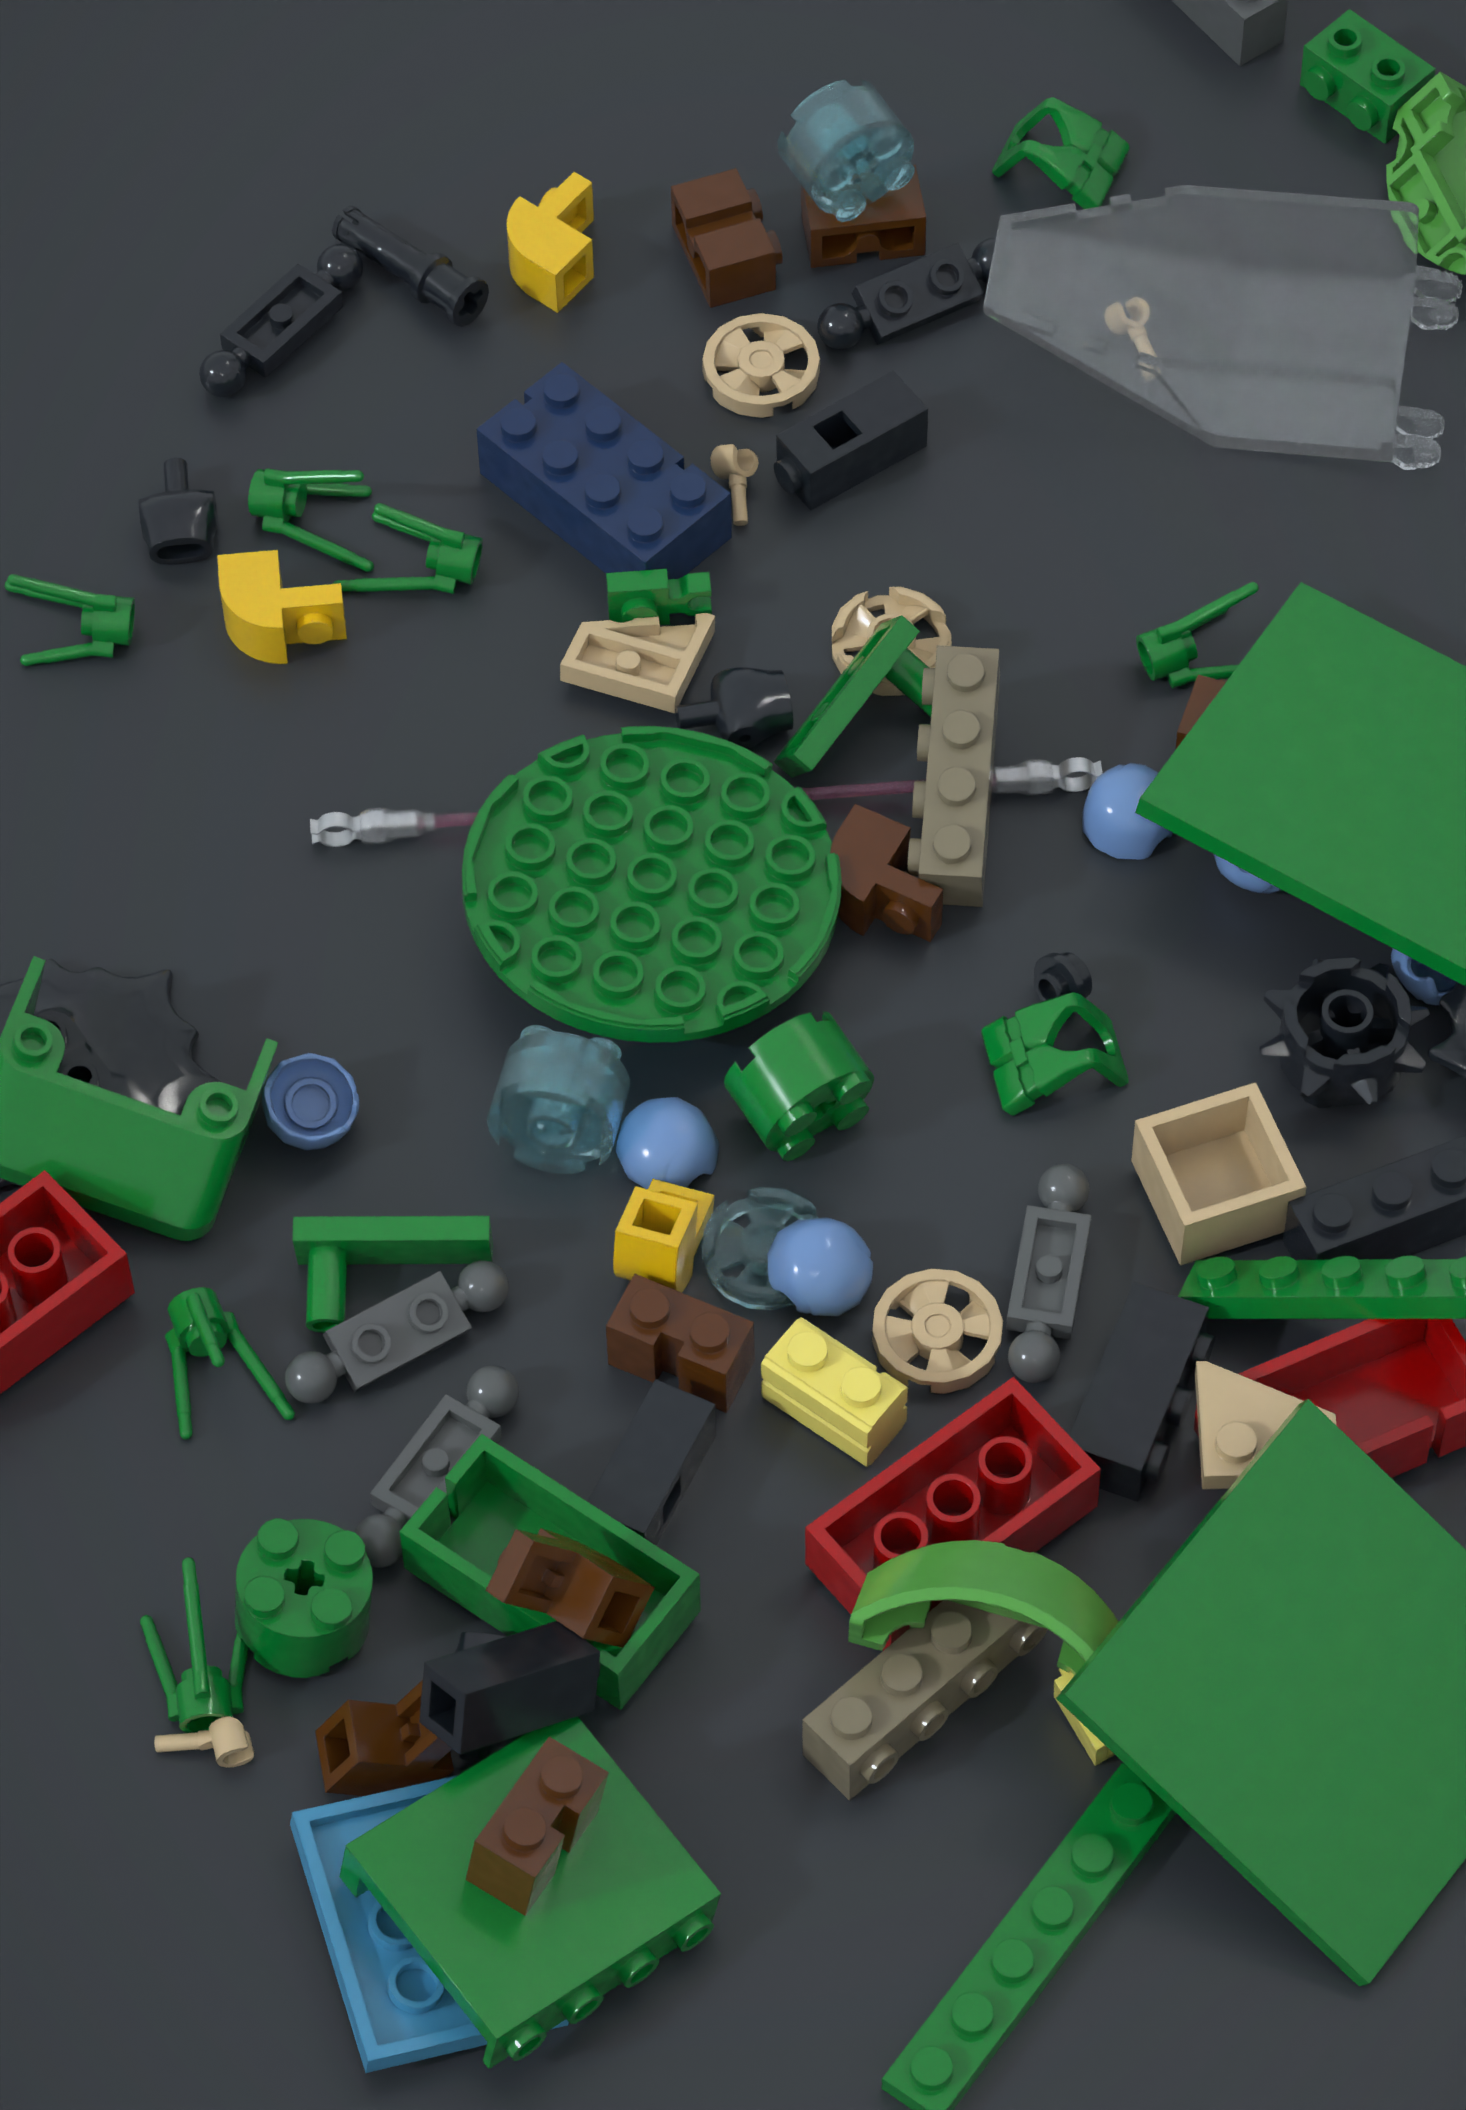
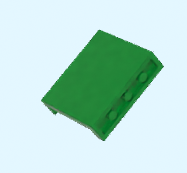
M578 1716L524 1734L346 1844L339 1876L355 1898L368 1890L372 1893L487 2041L483 2062L488 2069L509 2056L513 2061H518L528 2056L543 2043L547 2037V2031L566 2019L570 2024H575L585 2019L601 2004L604 1994L621 1983L626 1988L637 1985L655 1970L659 1964L658 1959L678 1947L682 1952H685L697 1946L714 1928L712 1921L721 1896L720 1891ZM548 1737H551L608 1771L609 1774L598 1813L570 1853L561 1848L554 1876L529 1912L524 1916L465 1879L474 1841Z

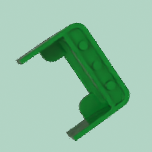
M33 956L0 1037V1178L24 1186L45 1170L81 1207L180 1241H192L205 1236L214 1226L262 1099L263 1087L269 1077L278 1042L266 1038L247 1090L223 1082H208L196 1087L190 1093L181 1115L152 1106L58 1072L64 1056L65 1042L61 1032L55 1025L45 1019L34 1016L46 960Z

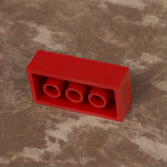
M45 1170L0 1203V1394L135 1293L127 1253Z
M1012 1377L805 1527V1564L844 1608L852 1614L867 1573L886 1561L908 1551L950 1541L978 1540L1003 1543L1007 1547L1029 1553L1037 1552L1098 1507L1101 1468L1032 1395ZM943 1600L932 1601L929 1612ZM910 1625L903 1626L889 1635V1640L883 1651L909 1630Z

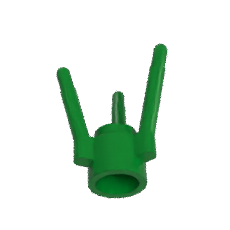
M269 468L256 470L249 488L248 507L251 516L264 518L262 524L263 531L283 534L365 572H371L374 569L372 561L288 522L292 516H302L306 506L307 495L369 497L372 494V489L369 486L344 483L362 481L364 479L362 471H282Z
M378 503L374 506L373 521L430 542L426 556V568L436 570V575L336 580L333 584L341 583L342 592L437 590L454 594L457 582L473 584L482 556L483 538L447 529L402 510Z
M16 574L8 576L4 586L9 592L82 608L81 635L92 636L93 639L91 643L24 654L20 658L22 665L47 664L90 656L113 658L115 645H131L135 621V599L133 597L95 594Z
M1250 582L1175 622L1137 635L1136 645L1148 677L1155 681L1167 676L1172 689L1195 682L1198 675L1217 680L1229 679L1239 664L1189 668V662L1198 658L1196 644L1191 631L1221 616L1230 607L1258 592L1259 585L1256 582Z
M198 1287L183 1291L173 1298L169 1303L167 1311L174 1328L165 1334V1339L172 1357L180 1437L188 1440L192 1437L193 1433L186 1352L189 1351L197 1357L209 1356L215 1367H222L225 1359L221 1349L225 1346L227 1339H229L285 1420H292L295 1417L294 1409L240 1331L234 1313L223 1312L216 1292L211 1288Z
M186 1557L182 1561L192 1668L185 1670L181 1674L182 1682L177 1684L153 1618L150 1615H144L140 1619V1624L167 1698L169 1721H179V1728L183 1732L195 1733L199 1730H209L211 1723L219 1718L233 1717V1714L244 1712L242 1686L249 1647L243 1639L242 1641L240 1640L237 1633L228 1679L223 1678L220 1668L207 1665L196 1565L193 1558Z

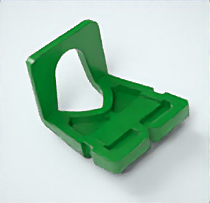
M1051 97L1045 99L1015 125L992 169V173L999 178L1027 157L1061 190L1066 189L1073 195L1072 199L1088 213H1095L1101 207L1113 183V177L1119 172L1130 150L1128 142L1113 130L1109 132L1101 127L1102 122L1057 98ZM1047 114H1050L1059 129L1063 146L1041 144L1034 140L1019 142L1028 131Z
M1071 992L1016 1010L1015 1016L1009 1019L1002 1016L985 1025L981 1031L989 1063L996 1069L994 1070L993 1078L1002 1109L1009 1115L1015 1116L1035 1104V1099L1042 1095L1049 1096L1091 1068L1119 1088L1129 1082L1110 1017L1081 994ZM1076 1011L1100 1035L1107 1053L1096 1048L1063 1051L1054 1048L1053 1045L1062 1025Z

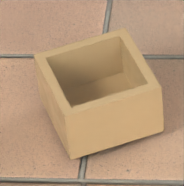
M1256 1082L1135 1120L1131 1161L1180 1266L1284 1232L1288 1202L1305 1196L1307 1187Z

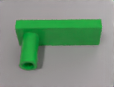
M903 615L881 623L777 756L774 763L791 778L812 771L884 677L931 717L932 705H922L923 670L930 667L907 648L920 631Z
M490 1216L293 1217L292 1241L298 1265H308L306 1327L314 1332L325 1333V1331L345 1321L347 1265L470 1264L479 1260L493 1262V1237Z

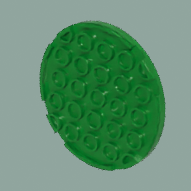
M660 726L621 727V732L618 734L603 735L591 739H586L585 735H580L560 742L538 753V759L520 770L516 775L509 774L502 780L479 810L469 831L462 866L463 906L473 939L486 962L514 993L534 1008L576 1029L603 1037L648 1043L680 1042L725 1033L746 1025L778 1007L803 986L826 954L835 932L839 915L842 883L838 854L830 853L832 841L826 830L827 823L816 805L801 787L794 788L788 781L772 770L773 764L768 760L735 743L702 732Z

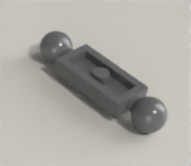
M1068 1163L1055 1164L1049 1167L1039 1180L1038 1195L1046 1208L1027 1205L1009 1302L1006 1330L1024 1333H1021L1012 1341L1008 1350V1363L1012 1372L1019 1379L1029 1383L1046 1381L1057 1371L1060 1364V1350L1052 1337L1069 1340L1072 1338L1092 1215L1076 1213L1085 1205L1089 1197L1090 1187L1084 1172Z
M475 1261L461 1271L457 1285L450 1289L441 1271H438L325 1331L323 1337L332 1352L325 1355L317 1351H306L296 1355L289 1362L285 1371V1384L289 1393L303 1403H319L333 1393L337 1385V1379L345 1375L355 1393L468 1333L472 1327L463 1311L471 1309L476 1312H490L501 1306L509 1291V1281L506 1273L499 1265L491 1261Z
M488 1365L475 1371L467 1383L466 1396L468 1403L466 1405L445 1394L371 1491V1505L383 1512V1514H374L364 1518L354 1530L365 1544V1552L370 1560L371 1567L383 1568L390 1566L402 1556L399 1531L436 1487L447 1494L445 1476L481 1434L497 1444L502 1439L501 1425L489 1418L506 1415L517 1403L519 1386L516 1378L509 1370L497 1365Z

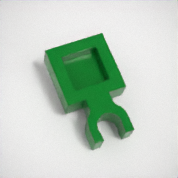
M667 569L606 573L609 620L624 623L634 618L659 617L660 625H669L670 613H684L688 616H695V614L701 613L712 614L709 572L690 573L679 579L669 580Z

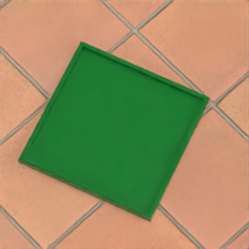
M1300 582L1142 794L1135 813L1466 986V666Z
M1307 1399L1297 1405L1056 1699L1360 1987L1370 1984L1466 1859V1549L1317 1406Z

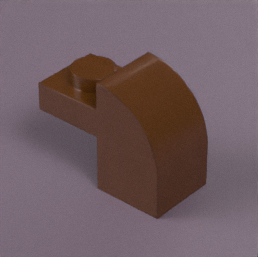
M857 804L853 806L838 829L830 853L838 854L840 860L842 883L839 918L850 929L864 936L873 920L877 918L897 933L904 935L913 934L931 942L942 925L943 889L904 872L908 866L911 828Z
M540 1528L538 1534L515 1529L508 1546L499 1557L497 1568L485 1591L503 1603L547 1613L584 1639L623 1648L629 1641L655 1587L600 1552L568 1537Z
M423 1680L397 1704L348 1699L315 1730L325 1793L367 1796L443 1779L454 1771L450 1751L452 1748L419 1723Z

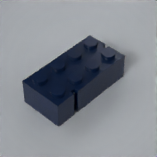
M563 362L524 391V405L514 399L476 429L480 474L604 573L667 569L668 580L679 579L688 574L732 538L731 493L693 463L684 470V456Z

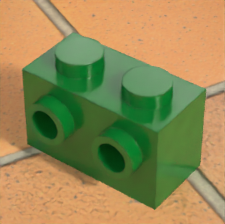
M1349 9L1304 45L1300 85L1306 88L1315 99L1324 101L1347 117L1355 127L1362 131H1367L1386 144L1398 134L1397 131L1392 129L1398 109L1435 76L1436 68Z

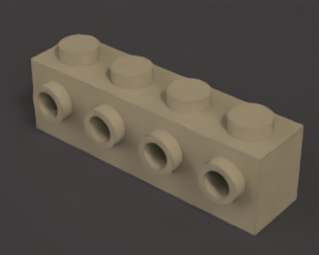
M937 645L935 668H924L922 705H932L931 724H919L917 761L928 763L926 781L914 782L912 817L923 819L922 837L910 838L908 874L919 876V879L942 888L943 905L983 907L1000 689L999 649Z
M943 1600L928 1613L924 1628H910L802 1719L803 1756L850 1801L867 1785L874 1784L884 1778L893 1769L898 1759L916 1743L933 1736L943 1726L948 1716L966 1700L975 1698L983 1693L992 1684L998 1673L1015 1658L1026 1655L1033 1650L1044 1638L1048 1629Z

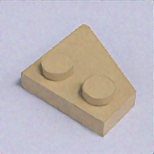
M708 613L695 614V624L660 627L659 617L634 618L624 623L612 620L582 622L560 664V681L675 713V706L680 704L715 632V615Z
M1196 1361L1195 1385L1202 1489H1229L1303 1400L1210 1362ZM1318 1407L1336 1425V1414Z

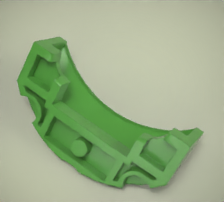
M1439 72L1398 109L1392 127L1400 135L1396 159L1386 164L1388 197L1393 215L1399 221L1404 231V237L1413 248L1426 259L1446 270L1466 275V86Z
M978 1540L950 1541L908 1551L886 1561L867 1573L850 1617L848 1642L882 1651L889 1640V1635L895 1630L910 1625V1628H924L932 1601L948 1600L1050 1630L1064 1640L1057 1667L1068 1673L1071 1671L1075 1675L1119 1621L1106 1603L1084 1581L1060 1564L1040 1554L1007 1547L1005 1544Z

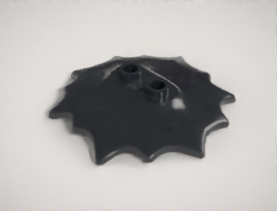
M54 959L46 960L34 1016L51 1022L58 1028L64 1038L65 1051L59 1073L81 1081V1078H87L90 1084L181 1115L188 1096L196 1087L208 1082H221L193 1061L192 1047L198 1040L199 1033L194 1026L179 1017L171 1005L170 989L173 979L171 970L163 969L140 977H121L101 967H94L83 972H70L60 966ZM24 978L0 985V1037ZM0 1178V1188L10 1184L18 1185Z

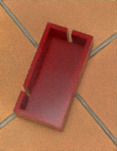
M1367 1319L1238 1373L1241 1376L1305 1401L1309 1399L1315 1406L1336 1414V1426L1391 1478L1427 1463L1431 1447L1439 1458L1466 1446V1341L1452 1319ZM1196 1403V1411H1195V1419H1194V1428H1193V1429H1194V1431L1196 1432V1434H1197V1436H1198V1438H1199L1198 1416H1197V1403Z

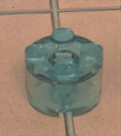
M846 79L835 81L809 95L790 115L795 121V125L788 137L781 131L778 139V153L781 159L819 209L833 214L841 222L856 218L861 214L866 205L876 201L889 190L893 191L904 187L915 173V167L911 163L914 152V141L911 133L869 81L861 80L862 86H851Z
M542 1025L527 1026L522 1030L520 1039L514 1042L507 1051L490 1105L487 1126L493 1139L499 1145L502 1136L516 1148L513 1155L515 1159L532 1168L546 1172L574 1174L583 1172L587 1162L600 1158L599 1165L605 1162L613 1150L630 1091V1078L626 1068L620 1061L621 1049L611 1040L602 1037L588 1039L571 1033L553 1031Z

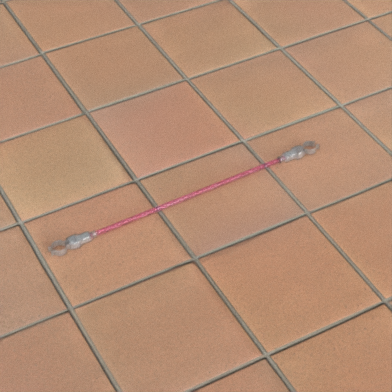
M1075 757L1067 759L1059 765H1052L1051 761L1045 759H1031L1017 765L995 766L993 768L992 792L996 794L1021 793L1027 796H1036L1052 793L1053 789L1058 787L1067 792H1083L1090 789L1097 777L1103 774L1101 760L1093 763L1087 758ZM1076 772L1088 773L1082 777L1077 778L1065 777L1071 773ZM926 779L802 789L811 800L913 793L914 782L926 781ZM385 807L368 808L359 812V816L351 817L342 812H331L322 815L318 820L310 819V832L312 834V844L320 842L329 847H342L350 844L354 839L362 840L364 844H386L397 838L418 837L425 832L436 831V828L472 825L478 812L435 815L434 812L424 813L416 809L393 811ZM331 827H343L347 829L341 832L325 831V829Z

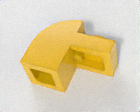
M573 172L558 188L553 187L548 190L542 197L538 207L519 196L511 206L507 217L509 266L514 281L530 297L557 313L594 278L592 239L582 234L594 221L592 182L576 172Z
M278 550L217 555L219 587L225 627L232 642L243 653L267 663L288 664L287 644H321L330 640L347 639L341 583L283 588Z
M652 1179L648 1189L635 1186L615 1230L613 1257L615 1276L631 1280L634 1274H637L682 1293L692 1277L694 1255L713 1214L714 1195Z

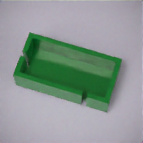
M481 1434L445 1476L447 1494L436 1487L399 1531L404 1569L506 1636L557 1621L547 1613L503 1603L485 1591L497 1568L499 1557L508 1546L515 1529L533 1534H538L540 1528L546 1529L586 1545L621 1564L655 1588L629 1641L623 1648L588 1639L585 1640L600 1651V1674L597 1680L596 1695L617 1709L622 1710L701 1611L700 1574ZM450 1516L456 1519L452 1525L450 1521Z

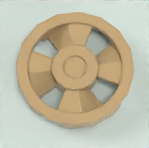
M764 313L740 316L720 326L707 341L702 358L704 380H707L713 388V397L721 406L739 415L758 418L773 416L774 407L785 406L792 402V409H795L804 404L814 392L820 373V356L816 341L803 326L784 316ZM752 329L760 337H764V341L750 343L743 330ZM804 348L808 357L806 370L785 369L784 354ZM717 371H731L721 376L717 373ZM775 388L780 392L773 395L759 396L760 392L771 391Z
M889 587V595H877L869 599L868 591L857 594L840 608L833 622L832 659L842 674L854 659L852 655H845L844 652L861 650L881 623L903 615L912 624L924 618L934 628L938 637L918 640L915 637L907 648L928 667L935 668L937 645L952 646L951 632L946 625V615L943 609L924 593L904 587ZM884 609L885 614L877 618L870 613L875 610ZM885 677L872 692L880 696L905 695Z
M927 1269L905 1275L886 1289L874 1310L872 1343L879 1363L893 1378L908 1386V1380L920 1385H931V1393L946 1394L969 1388L989 1373L995 1363V1355L1001 1347L1003 1318L996 1299L979 1281L958 1271ZM949 1285L965 1290L969 1294V1304L960 1313L954 1307L945 1304ZM900 1306L913 1318L911 1321L887 1315L890 1309L896 1310ZM963 1335L988 1340L981 1353L972 1361L959 1351L963 1344ZM918 1355L929 1360L926 1370L917 1368L909 1363Z

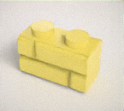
M802 1317L791 1325L761 1362V1378L763 1379L761 1382V1397L866 1467L877 1459L907 1421V1406L905 1405L908 1394L907 1386L886 1372L878 1373L875 1365Z

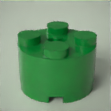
M823 1011L822 1021L817 1022L810 1012L796 1016L763 1035L749 1047L755 1058L743 1071L735 1061L728 1070L724 1080L725 1088L767 1149L778 1152L783 1161L788 1162L806 1153L814 1145L815 1138L813 1136L832 1125H835L837 1130H845L864 1118L869 1111V1107L864 1099L874 1084V1075L829 1012Z
M275 1518L267 1521L260 1527L258 1535L248 1543L242 1552L237 1565L235 1628L240 1640L242 1641L243 1639L250 1650L254 1652V1659L264 1668L289 1677H316L329 1672L330 1666L342 1661L346 1657H348L349 1661L359 1652L369 1631L373 1585L372 1567L365 1552V1544L362 1538L355 1532L343 1530L336 1525L314 1519L286 1520Z

